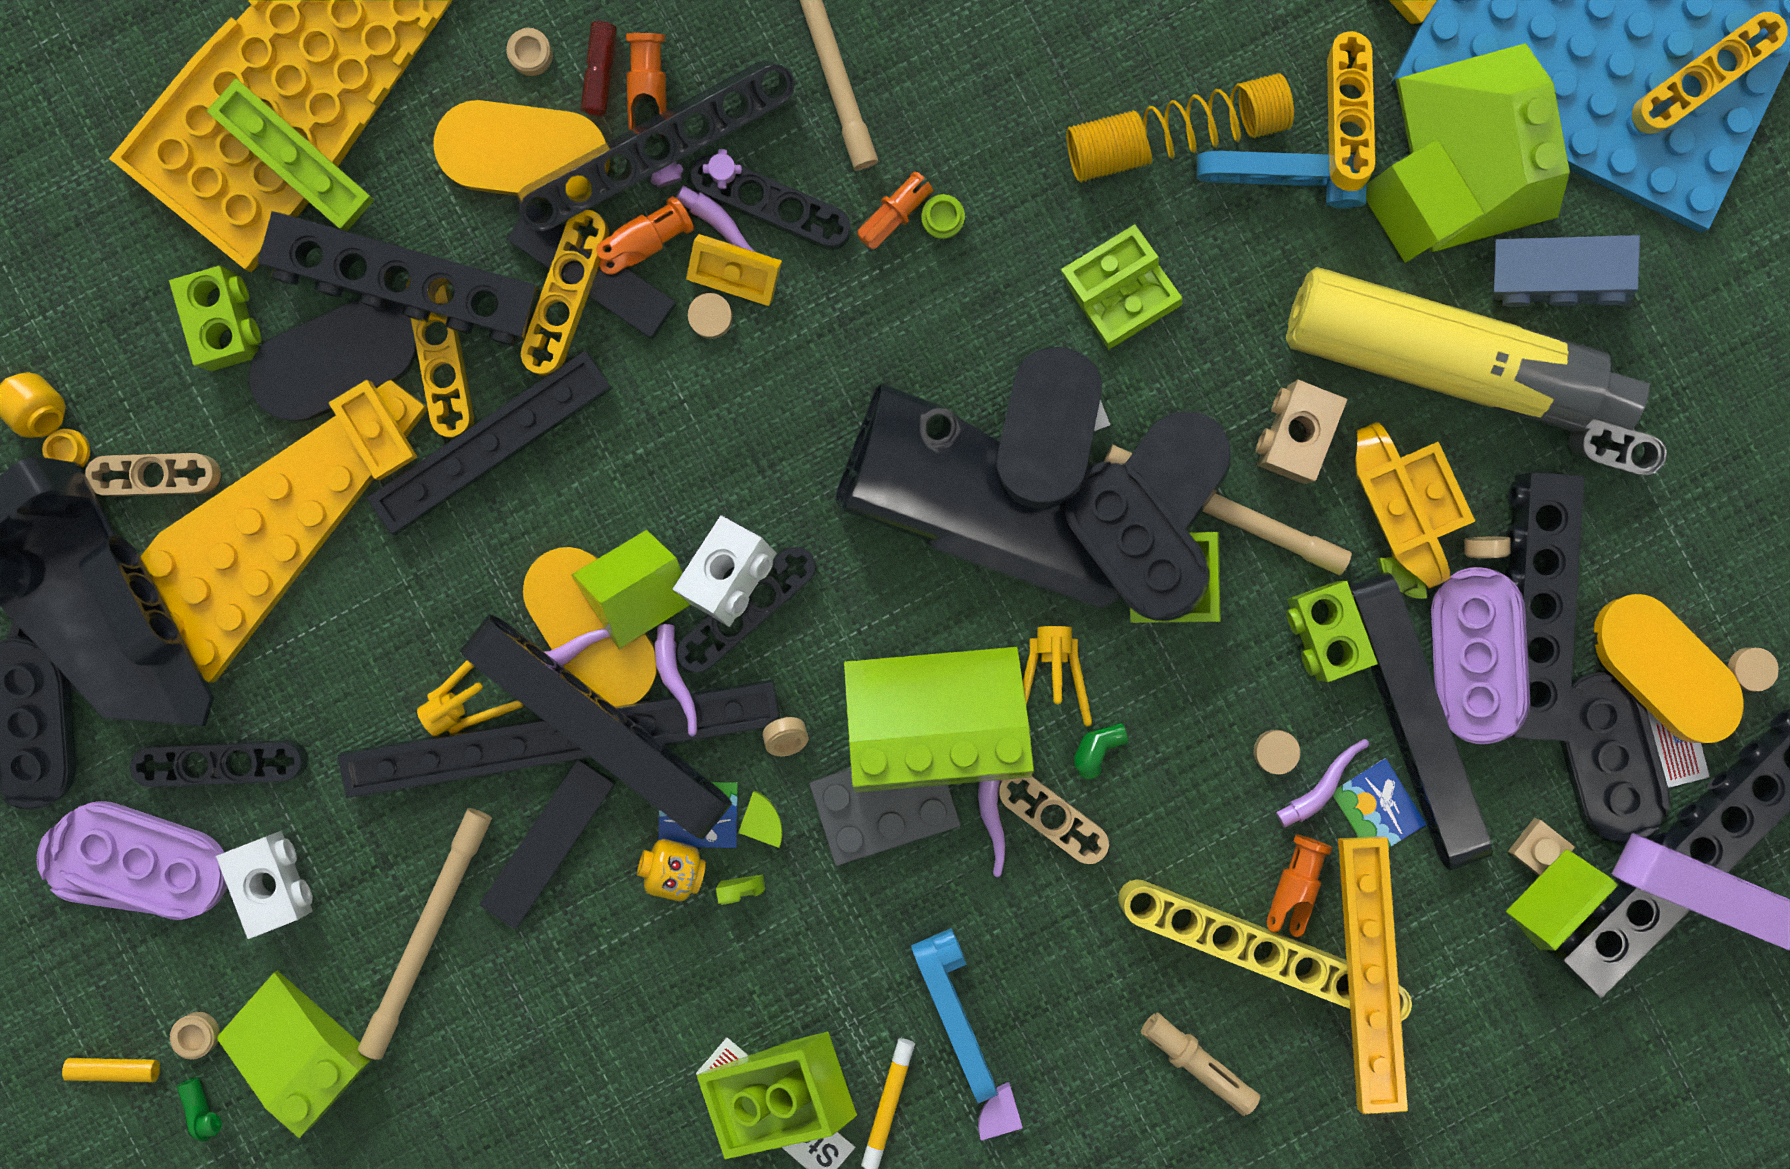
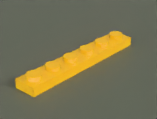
M1384 836L1338 839L1357 1110L1362 1114L1408 1111L1388 838Z

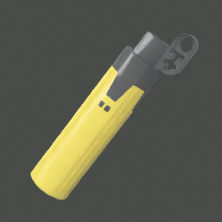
M1316 267L1307 273L1302 287L1297 292L1289 316L1286 341L1290 349L1569 430L1568 443L1570 449L1577 456L1639 475H1650L1657 472L1666 461V448L1660 439L1633 430L1646 407L1650 383L1611 372V358L1605 351L1320 267ZM1593 435L1613 441L1610 449L1590 444ZM1642 443L1644 455L1640 461L1634 464L1631 458L1632 450L1637 444Z

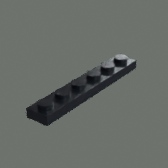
M585 350L367 497V499L390 533L397 535L613 388L593 358Z

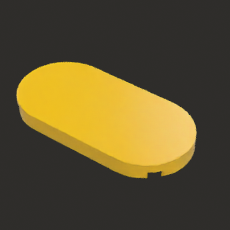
M473 100L453 107L442 117L434 135V153L441 169L458 185L474 191L517 196L519 191L525 186L602 146L606 141L599 128L591 120L574 112ZM610 158L605 164L606 174L609 170ZM577 175L569 179L566 184L567 195L571 197L583 195L588 188L587 178ZM535 197L537 199H545L544 197Z
M563 547L544 553L531 565L524 580L523 597L526 608L552 650L588 632L605 629L571 576L598 558L578 548ZM647 633L621 649H618L611 637H606L589 645L569 663L562 665L614 707L634 704L640 701L651 690L657 675L655 648Z
M1632 594L1612 600L1601 609L1594 623V633H1597L1598 644L1595 645L1598 658L1604 667L1669 732L1682 741L1705 744L1721 741L1736 730L1741 721L1744 708L1743 693L1737 678L1662 602L1647 595Z

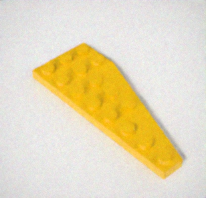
M389 380L376 389L403 434L407 437L427 412L428 407L396 382ZM334 416L161 531L141 555V559L204 680L208 683L218 680L374 480V477L337 416Z

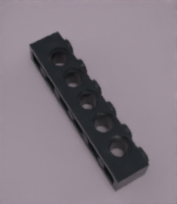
M275 211L271 212L257 262L272 271L270 278L294 286H298L299 279L316 283L315 291L337 298L342 297L343 291L359 295V303L380 310H385L386 303L402 307V315L423 322H428L431 315L445 319V327L466 334H471L474 327L490 332L488 339L509 346H514L516 339L524 341L541 295V290L531 283ZM315 248H321L323 252L321 262L315 267L307 268V254ZM365 260L367 270L364 276L357 280H351L349 277L351 265L356 261ZM408 272L411 277L408 288L402 292H394L392 289L394 277L399 273ZM445 284L453 285L455 292L452 300L447 304H437L435 301L437 289ZM488 296L497 297L498 308L496 312L488 317L479 316L478 305L480 301Z
M1530 472L1515 475V482L1511 484L1509 489L1508 502L1509 506L1513 508L1512 526L1508 528L1506 537L1510 538L1511 554L1509 569L1506 570L1504 575L1515 583L1524 599L1527 649L1533 639H1536L1540 645V654L1534 661L1528 655L1529 684L1533 682L1536 685L1538 691L1537 698L1530 704L1525 722L1511 737L1568 741L1584 476ZM1540 508L1548 515V524L1544 530L1536 522V514ZM1538 551L1543 554L1546 561L1542 573H1538L1533 565L1534 556ZM1536 595L1541 598L1543 603V610L1538 617L1533 615L1530 608L1531 601Z

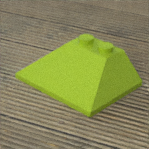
M1526 43L1396 79L1410 154L1439 139L1485 213L1430 247V252L1558 218L1570 170L1553 81Z

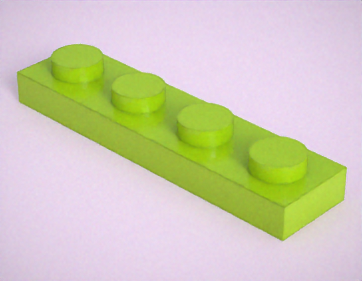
M235 78L206 111L342 231L347 232L374 202L375 199L238 79Z

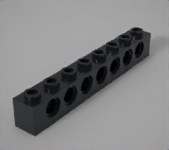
M1790 709L1777 714L1769 724L1771 728L1759 740L1747 744L1739 753L1740 759L1728 771H1723L1716 775L1708 784L1709 790L1698 801L1686 805L1678 813V821L1667 832L1656 835L1651 841L1691 857L1690 846L1695 839H1698L1699 849L1691 858L1728 873L1790 811V759L1787 764L1784 763L1783 759L1787 747L1790 749ZM1759 778L1760 788L1754 795L1752 785L1755 779ZM1728 808L1729 820L1722 826L1721 815ZM1616 877L1618 886L1556 950H1547V952L1582 988L1602 998L1690 909L1646 892ZM1636 900L1638 904L1637 912L1628 919L1627 909ZM1606 931L1607 941L1602 948L1597 949V937Z

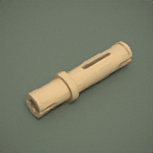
M1159 1013L1153 1014L1148 1018L1142 1027L1141 1034L1169 1055L1170 1063L1177 1068L1184 1067L1242 1116L1253 1112L1259 1103L1260 1094L1198 1045V1040L1193 1035L1184 1034Z

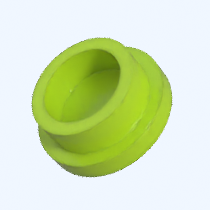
M941 194L930 198L925 203L922 209L921 221L926 232L932 237L948 239L958 234L963 227L965 212L963 206L956 198Z

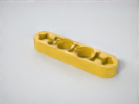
M1762 12L1745 22L1640 98L1634 104L1632 110V120L1635 127L1646 134H1657L1679 121L1780 48L1788 35L1785 20L1774 12ZM1765 28L1769 35L1765 40L1750 48L1745 42ZM1720 50H1728L1735 55L1737 65L1734 71H1726L1719 66L1717 56ZM1685 75L1694 76L1699 80L1701 92L1698 97L1688 96L1683 91L1682 80ZM1669 98L1674 105L1663 111L1659 117L1653 119L1649 111Z
M1350 31L1336 37L1327 58L1329 174L1332 182L1340 189L1357 191L1366 185L1375 168L1373 61L1370 41L1364 35ZM1344 50L1351 51V56L1356 58L1351 69H1346L1348 66V53ZM1347 84L1353 85L1359 89L1361 97L1358 99L1347 98L1340 92L1339 87ZM1344 122L1355 123L1361 128L1363 135L1359 137L1348 136L1343 133L1340 124ZM1352 152H1356L1353 157V167L1359 171L1358 173H1352L1350 166L1346 165Z
M586 209L568 219L522 345L521 359L527 369L540 376H548L564 364L600 265L601 258L598 257L596 248L601 241L609 237L608 225L593 210ZM593 221V227L598 231L596 237L588 236L583 249L587 253H592L590 258L587 259L582 254L569 251L571 245H574L580 250L583 236L577 230L579 226L587 227L589 222ZM578 261L584 267L582 280L577 284H566L562 280V268L568 262ZM556 302L565 303L569 308V318L560 326L550 325L546 317L549 306ZM543 327L552 334L562 335L560 342L553 338L549 341L547 351L553 354L551 362L543 361L541 366L537 367L538 359L533 357V352L535 349L542 350L547 341L546 336L539 334L541 328Z
M411 277L407 281L406 289L410 285ZM445 284L436 291L435 301L439 305L447 304L452 300L449 285ZM431 315L428 322L411 318L431 425L438 434L455 439L474 425V413L459 333L447 328L448 335L446 340L439 345H430L425 338L427 327L434 322L445 324L446 320ZM449 364L456 373L454 383L449 387L439 388L433 380L434 371L440 365ZM459 393L460 398H451V404L455 412L463 415V420L457 421L456 429L452 430L451 426L442 423V418L449 416L448 404L443 400L437 402V396L451 397Z

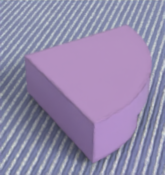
M1009 1082L997 1087L999 1095L986 1100L978 1119L981 1141L1023 1128Z

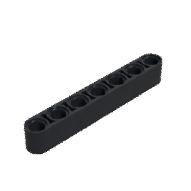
M764 60L751 65L525 186L516 197V209L521 220L534 231H545L557 226L784 104L794 92L795 83L793 75L787 68L772 61ZM775 71L779 77V86L776 91L767 95L762 90V79L768 72ZM734 91L738 92L741 97L739 110L734 114L726 115L723 110L725 96ZM695 112L700 113L703 118V127L697 134L687 135L684 131L686 117ZM652 134H662L665 140V147L662 152L655 156L647 155L644 149L647 138ZM616 154L625 156L627 163L624 172L618 176L607 175L605 171L607 160ZM577 175L587 178L588 188L583 195L578 197L567 195L566 184L569 179ZM535 197H544L549 201L547 213L539 218L527 215L526 206L528 202Z
M1389 572L1350 585L1351 593L1378 663L1370 668L1442 864L1448 871L1492 856L1493 849L1396 580Z
M488 614L461 648V654L473 666L693 836L704 839L732 805L729 797L717 786L497 616Z

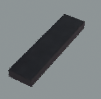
M532 203L526 210L527 215L534 218H539L546 214ZM520 219L507 240L550 269L565 226L560 223L545 231H534L527 227ZM584 239L582 241L580 250L577 249L574 245H571L569 251H575L582 254L587 259H589L592 254L587 253L583 249L586 240ZM578 261L568 262L562 268L561 276L571 285L577 284L584 276V267ZM609 262L606 266L612 268L615 264ZM599 265L588 295L652 340L677 305L675 301L627 268L616 274L608 275L601 271Z
M578 759L479 905L512 928H518L616 782L583 759Z

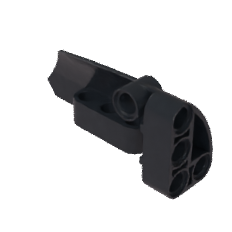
M882 383L878 385L838 485L835 501L842 511L926 540L925 543L940 551L1100 608H1104L1122 597L1069 526L1065 514L1066 500L1061 501L1060 505L1052 508L1036 509L1024 506L1008 495V490L1004 488L1002 483L1000 484L996 473L999 441L959 418L938 403H932ZM935 414H942L944 418L942 430L935 435H928L925 429L927 420Z
M45 457L27 458L12 465L0 475V607L58 667L102 718L206 726L214 697L139 553L127 540L117 536L81 465L76 462Z

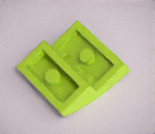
M1135 224L1061 269V274L1075 299L1108 350L1182 305V296L1159 266L1158 255Z

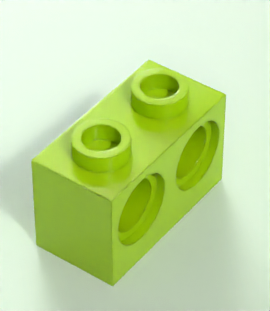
M216 266L169 280L194 366L208 371H215L253 359L259 349L258 344L261 343V333L255 320L249 317L245 303L249 301V292L241 276L222 266ZM218 287L220 290L219 300L216 304L209 307L208 295L213 289ZM230 329L232 332L231 343L222 349L220 337L223 332Z
M1335 581L1287 599L1290 607L1289 610H1286L1287 621L1292 632L1295 635L1300 634L1305 647V650L1301 652V658L1310 676L1315 675L1318 681L1330 682L1378 664L1347 581ZM1318 600H1322L1328 607V617L1322 624L1316 623L1311 614L1312 607ZM1337 641L1343 648V658L1338 664L1332 665L1327 658V649L1331 643Z

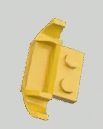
M1379 422L1357 430L1356 478L1361 483L1391 549L1392 557L1405 570L1413 573L1423 581L1428 589L1450 579V569L1437 538L1475 522V519L1439 442L1400 458L1390 436Z

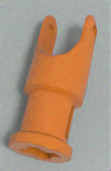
M626 33V41L630 43L631 71L627 72L629 131L635 128V107L641 97L653 96L659 106V115L667 111L666 73L662 72L661 44L665 42L664 34Z
M671 196L666 200L667 205L647 217L639 215L617 229L613 235L601 241L596 248L597 255L601 258V271L608 275L616 274L624 268L633 266L662 250L663 243L681 232L687 234L694 230L693 223L682 203L674 196ZM605 247H610L611 251L604 252L603 249ZM609 262L615 264L612 268H608L606 265Z
M1296 834L1294 838L1296 847L1289 868L1282 871L1268 914L1267 927L1272 932H1278L1283 925L1286 913L1294 906L1289 930L1292 936L1301 937L1306 929L1322 884L1318 878L1325 857L1331 854L1333 847L1318 840Z

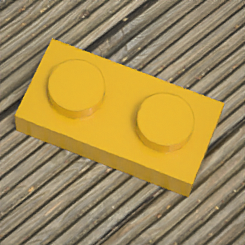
M698 234L693 243L686 280L769 306L774 297L782 260Z
M365 380L329 402L374 479L381 480L418 458L373 382Z

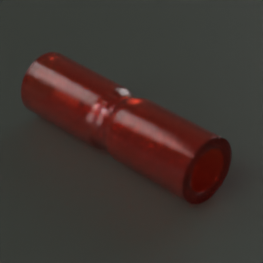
M593 21L590 26L586 58L588 67L584 74L580 111L589 115L604 116L607 113L611 81L610 69L613 65L617 27L608 22Z

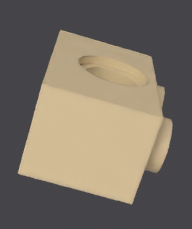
M1301 380L1289 384L1286 389L1281 387L1271 409V412L1276 413L1271 429H1264L1256 446L1255 452L1261 454L1256 466L1302 484L1315 482L1347 399ZM1292 420L1301 422L1306 429V437L1302 443L1293 440L1289 434V424Z

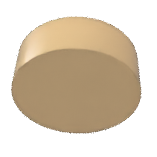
M533 28L520 29L510 37L507 43L508 59L519 73L526 76H536L545 72L551 65L553 50L542 32Z
M705 293L696 297L690 304L688 320L693 330L699 336L707 339H716L728 332L732 325L733 314L728 302L723 297L714 293Z
M1471 537L1464 539V555L1470 558H1500L1511 554L1509 537Z
M1742 648L1732 655L1728 663V668L1737 678L1742 690H1766L1774 684L1778 677L1779 667L1777 660L1769 651L1762 648Z
M795 717L775 720L768 724L762 733L767 752L775 756L793 755L802 750L809 740L804 722Z
M1269 730L1257 738L1253 754L1255 761L1263 770L1272 774H1285L1297 765L1300 758V747L1297 740L1291 734L1281 730Z
M190 1013L173 1025L170 1032L171 1046L179 1056L185 1059L201 1058L212 1051L217 1045V1036L220 1034L219 1026L216 1020L207 1013Z

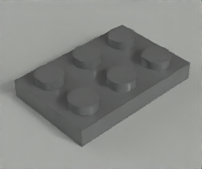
M851 768L809 782L835 866L960 826L948 785L855 793Z

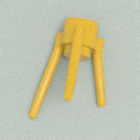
M1037 627V638H1030L1029 657L1023 678L1026 704L1029 699L1039 654H1041V662L1052 663L1053 701L1057 705L1062 702V663L1068 662L1069 656L1083 723L1085 726H1090L1092 719L1078 657V639H1072V627Z
M466 660L439 688L427 695L429 701L417 708V714L424 728L431 735L437 737L447 730L450 734L458 733L466 727L524 707V704L516 700L461 719L460 717L465 714L462 704L483 689L481 683H476L458 695L451 692L448 693L474 667Z

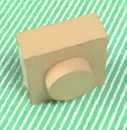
M1534 818L1508 852L1536 875L1540 876L1566 849L1572 852L1575 847L1542 820Z

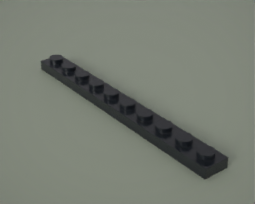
M774 679L690 693L697 717V733L695 736L688 734L687 717L681 704L674 696L615 707L663 745L765 728L771 722L781 719ZM542 718L345 751L337 755L346 798L591 757Z

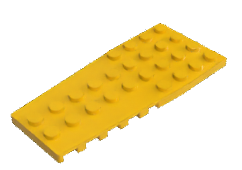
M248 0L252 5L236 21L231 17L189 60L109 159L241 267L252 273L259 264L257 262L271 212L275 211L297 218L309 201L206 111L236 78L338 167L453 0Z

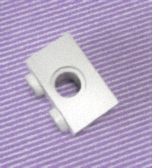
M720 516L672 590L689 604L730 627L735 618L745 611L749 602V596L758 582L764 579L770 572L773 559L777 553L758 535ZM734 567L733 573L728 578L723 579L727 570Z
M282 831L216 856L247 939L296 921L313 912L310 905L312 903L311 890L308 884L299 877L294 864L297 859L295 849L292 843L284 838ZM264 873H268L274 878L276 882L274 893L264 887L262 882Z

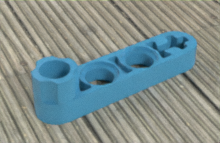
M1209 151L1197 155L1196 179L1202 182L1326 187L1327 206L1349 209L1366 205L1367 183L1357 191H1346L1337 187L1330 178L1329 155ZM1350 155L1346 165L1350 166L1352 173H1358L1359 171L1353 167L1354 156Z
M952 928L915 943L911 947L974 1097L979 1104L999 1095L948 974V972L967 965Z

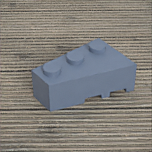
M1640 235L1496 239L1493 300H1501L1502 305L1507 307L1528 306L1530 302H1549V305L1571 306L1576 304L1629 306L1638 290Z

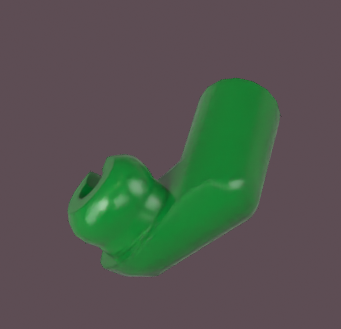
M1123 723L1091 731L1083 736L1074 755V766L1082 778H1096L1102 770L1100 765L1106 751L1128 744V737Z
M194 1077L178 1084L176 1087L184 1108L189 1135L197 1141H207L210 1137L217 1136L221 1130L222 1121L217 1113L210 1111L199 1077Z

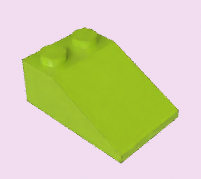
M278 970L269 977L217 1036V1040L265 1109L298 1138L319 1121L372 1060L358 1051L360 1042Z
M828 1031L795 1039L696 1075L724 1159L831 1137L857 1116Z

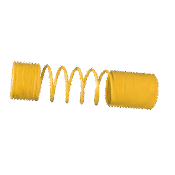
M1277 73L1276 75L1273 74L1272 76L1269 75L1268 77L1264 76V78L1260 77L1259 79L1256 78L1255 80L1237 83L1232 90L1230 99L1221 89H1215L1210 95L1208 105L1199 95L1193 94L1188 101L1186 112L1179 102L1171 100L1166 107L1164 118L1157 108L1149 105L1145 110L1143 122L1139 113L1132 110V112L1128 111V113L1124 112L1115 116L1111 115V117L1107 116V118L1103 117L1102 120L1098 119V121L1094 120L1085 124L1081 123V125L1077 124V126H1069L1066 131V140L1074 175L1082 183L1083 180L1086 182L1087 179L1091 180L1093 178L1095 180L1096 177L1099 179L1100 176L1104 177V175L1108 176V174L1112 175V173L1116 174L1125 170L1129 171V169L1133 170V168L1137 169L1138 166L1141 168L1142 165L1146 166L1147 163L1151 165L1153 160L1147 139V116L1150 110H1153L1161 121L1165 133L1167 152L1173 160L1175 156L1174 147L1168 129L1169 110L1172 104L1179 108L1184 117L1191 152L1195 154L1197 150L1196 140L1190 123V110L1194 99H1198L1208 115L1210 139L1212 145L1217 149L1219 139L1212 116V103L1216 93H1220L1229 106L1232 135L1234 140L1239 143L1241 131L1233 105L1234 95L1238 88L1240 114L1245 130L1250 137L1255 139L1256 137L1273 134V132L1289 130L1294 121V104L1288 82L1282 74Z

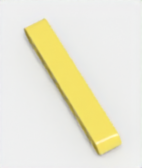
M1143 880L1129 881L1121 888L1118 897L1119 906L1127 918L1135 925L1350 1009L1349 989L1337 992L1336 988L1339 978L1348 974L1347 960ZM1139 893L1150 894L1151 903L1148 909L1139 913L1131 911L1130 904L1134 896ZM1181 909L1190 910L1191 920L1189 924L1184 928H1173L1171 923L1173 915ZM1220 926H1231L1232 933L1230 939L1223 944H1214L1213 934L1215 930ZM1266 941L1271 942L1272 951L1266 959L1255 960L1254 951L1257 945ZM1303 958H1312L1313 964L1309 973L1303 976H1296L1295 969L1298 962ZM1398 984L1402 1022L1411 1012L1412 1001L1406 989Z

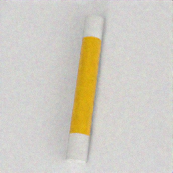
M899 1038L862 1160L861 1166L865 1169H878L915 1046L914 1042L904 1038Z

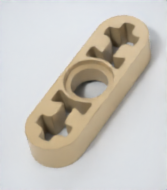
M197 453L99 456L93 459L86 468L85 476L95 493L106 496L205 494L218 486L221 479V470L213 458ZM156 462L162 467L164 477L158 486L149 487L144 481L143 473L149 464ZM197 466L206 471L205 477H200L197 481L184 477L178 478L177 470H195ZM110 470L129 472L130 480L115 479L109 483L102 481V473H107Z
M1033 776L1030 778L1001 781L999 797L1003 804L1076 860L1084 864H1094L1105 857L1109 848L1106 833L1097 824ZM1022 780L1027 781L1025 789L1035 799L1038 798L1040 791L1046 794L1044 798L1036 803L1031 816L1025 813L1031 805L1024 799L1017 797L1014 802L1008 799L1011 792L1007 786L1011 781L1019 784ZM1052 804L1061 806L1065 811L1064 823L1055 829H1049L1041 822L1043 809ZM1074 818L1081 820L1074 827L1083 835L1090 836L1093 832L1097 834L1094 841L1097 843L1098 848L1094 852L1090 849L1085 850L1084 853L1079 852L1081 844L1070 834L1066 842L1060 839V837L1069 832Z

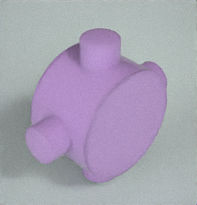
M719 149L718 154L710 159L709 164H703V173H710L720 189H725L726 184L730 183L736 174H741L742 166L735 165L725 149Z
M674 162L653 173L651 177L652 184L660 188L681 181L682 165Z

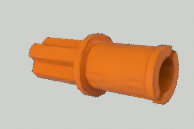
M916 171L913 172L890 198L884 196L881 199L882 206L857 231L859 239L865 246L872 250L876 249L900 224L906 225L909 222L908 216L933 193L934 190L929 182H926L925 185H922L913 193V190L925 179L921 174Z

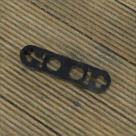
M714 155L703 156L692 166L691 179L697 192L703 193L718 204L823 249H840L850 238L851 226L849 218L845 212L835 206L742 167L741 174H736L738 177L732 184L731 197H726L724 195L728 192L727 187L720 189L717 182H712L710 187H705V180L701 176L703 164H709L710 159ZM749 183L758 184L764 190L763 199L753 206L745 205L739 199L740 190ZM794 200L803 206V216L797 222L788 223L779 216V209L786 201ZM811 210H818L815 215L816 220L825 224H829L832 218L837 219L838 227L843 231L842 234H833L830 239L824 237V229L813 223L810 232L804 230L810 222Z
M797 546L789 547L773 559L771 570L776 568L778 575H781L789 567L786 559L790 555L797 559L804 556L808 561L803 566L807 572L802 578L797 574L790 576L785 581V583L792 586L787 593H784L780 583L769 575L760 580L758 583L766 582L774 587L776 591L775 601L769 607L761 608L754 604L750 595L748 605L740 615L743 619L742 630L735 636L730 637L723 634L719 629V621L709 615L679 643L677 656L681 665L688 671L702 672L716 664L812 579L816 571V562L813 555L805 548ZM709 625L714 636L725 643L726 646L719 651L716 643L711 645L705 651V656L708 660L704 664L700 660L689 661L687 656L690 655L691 649L688 645L692 641L696 645L705 642L710 636L704 633L703 630Z
M290 740L161 745L139 750L132 757L129 769L135 782L146 787L282 782L297 778L304 773L308 765V755L301 744ZM284 749L286 756L294 758V765L288 766L286 772L284 765L281 764L264 766L265 758L281 756L284 754ZM238 750L248 753L251 757L252 766L245 775L236 773L231 765V758ZM194 752L203 754L208 762L207 771L201 777L193 775L188 769V759ZM153 759L154 762L158 763L174 761V769H166L154 774V771L146 770V762Z

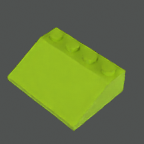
M1017 647L844 662L852 783L855 793L1030 778L1034 772L1029 722Z

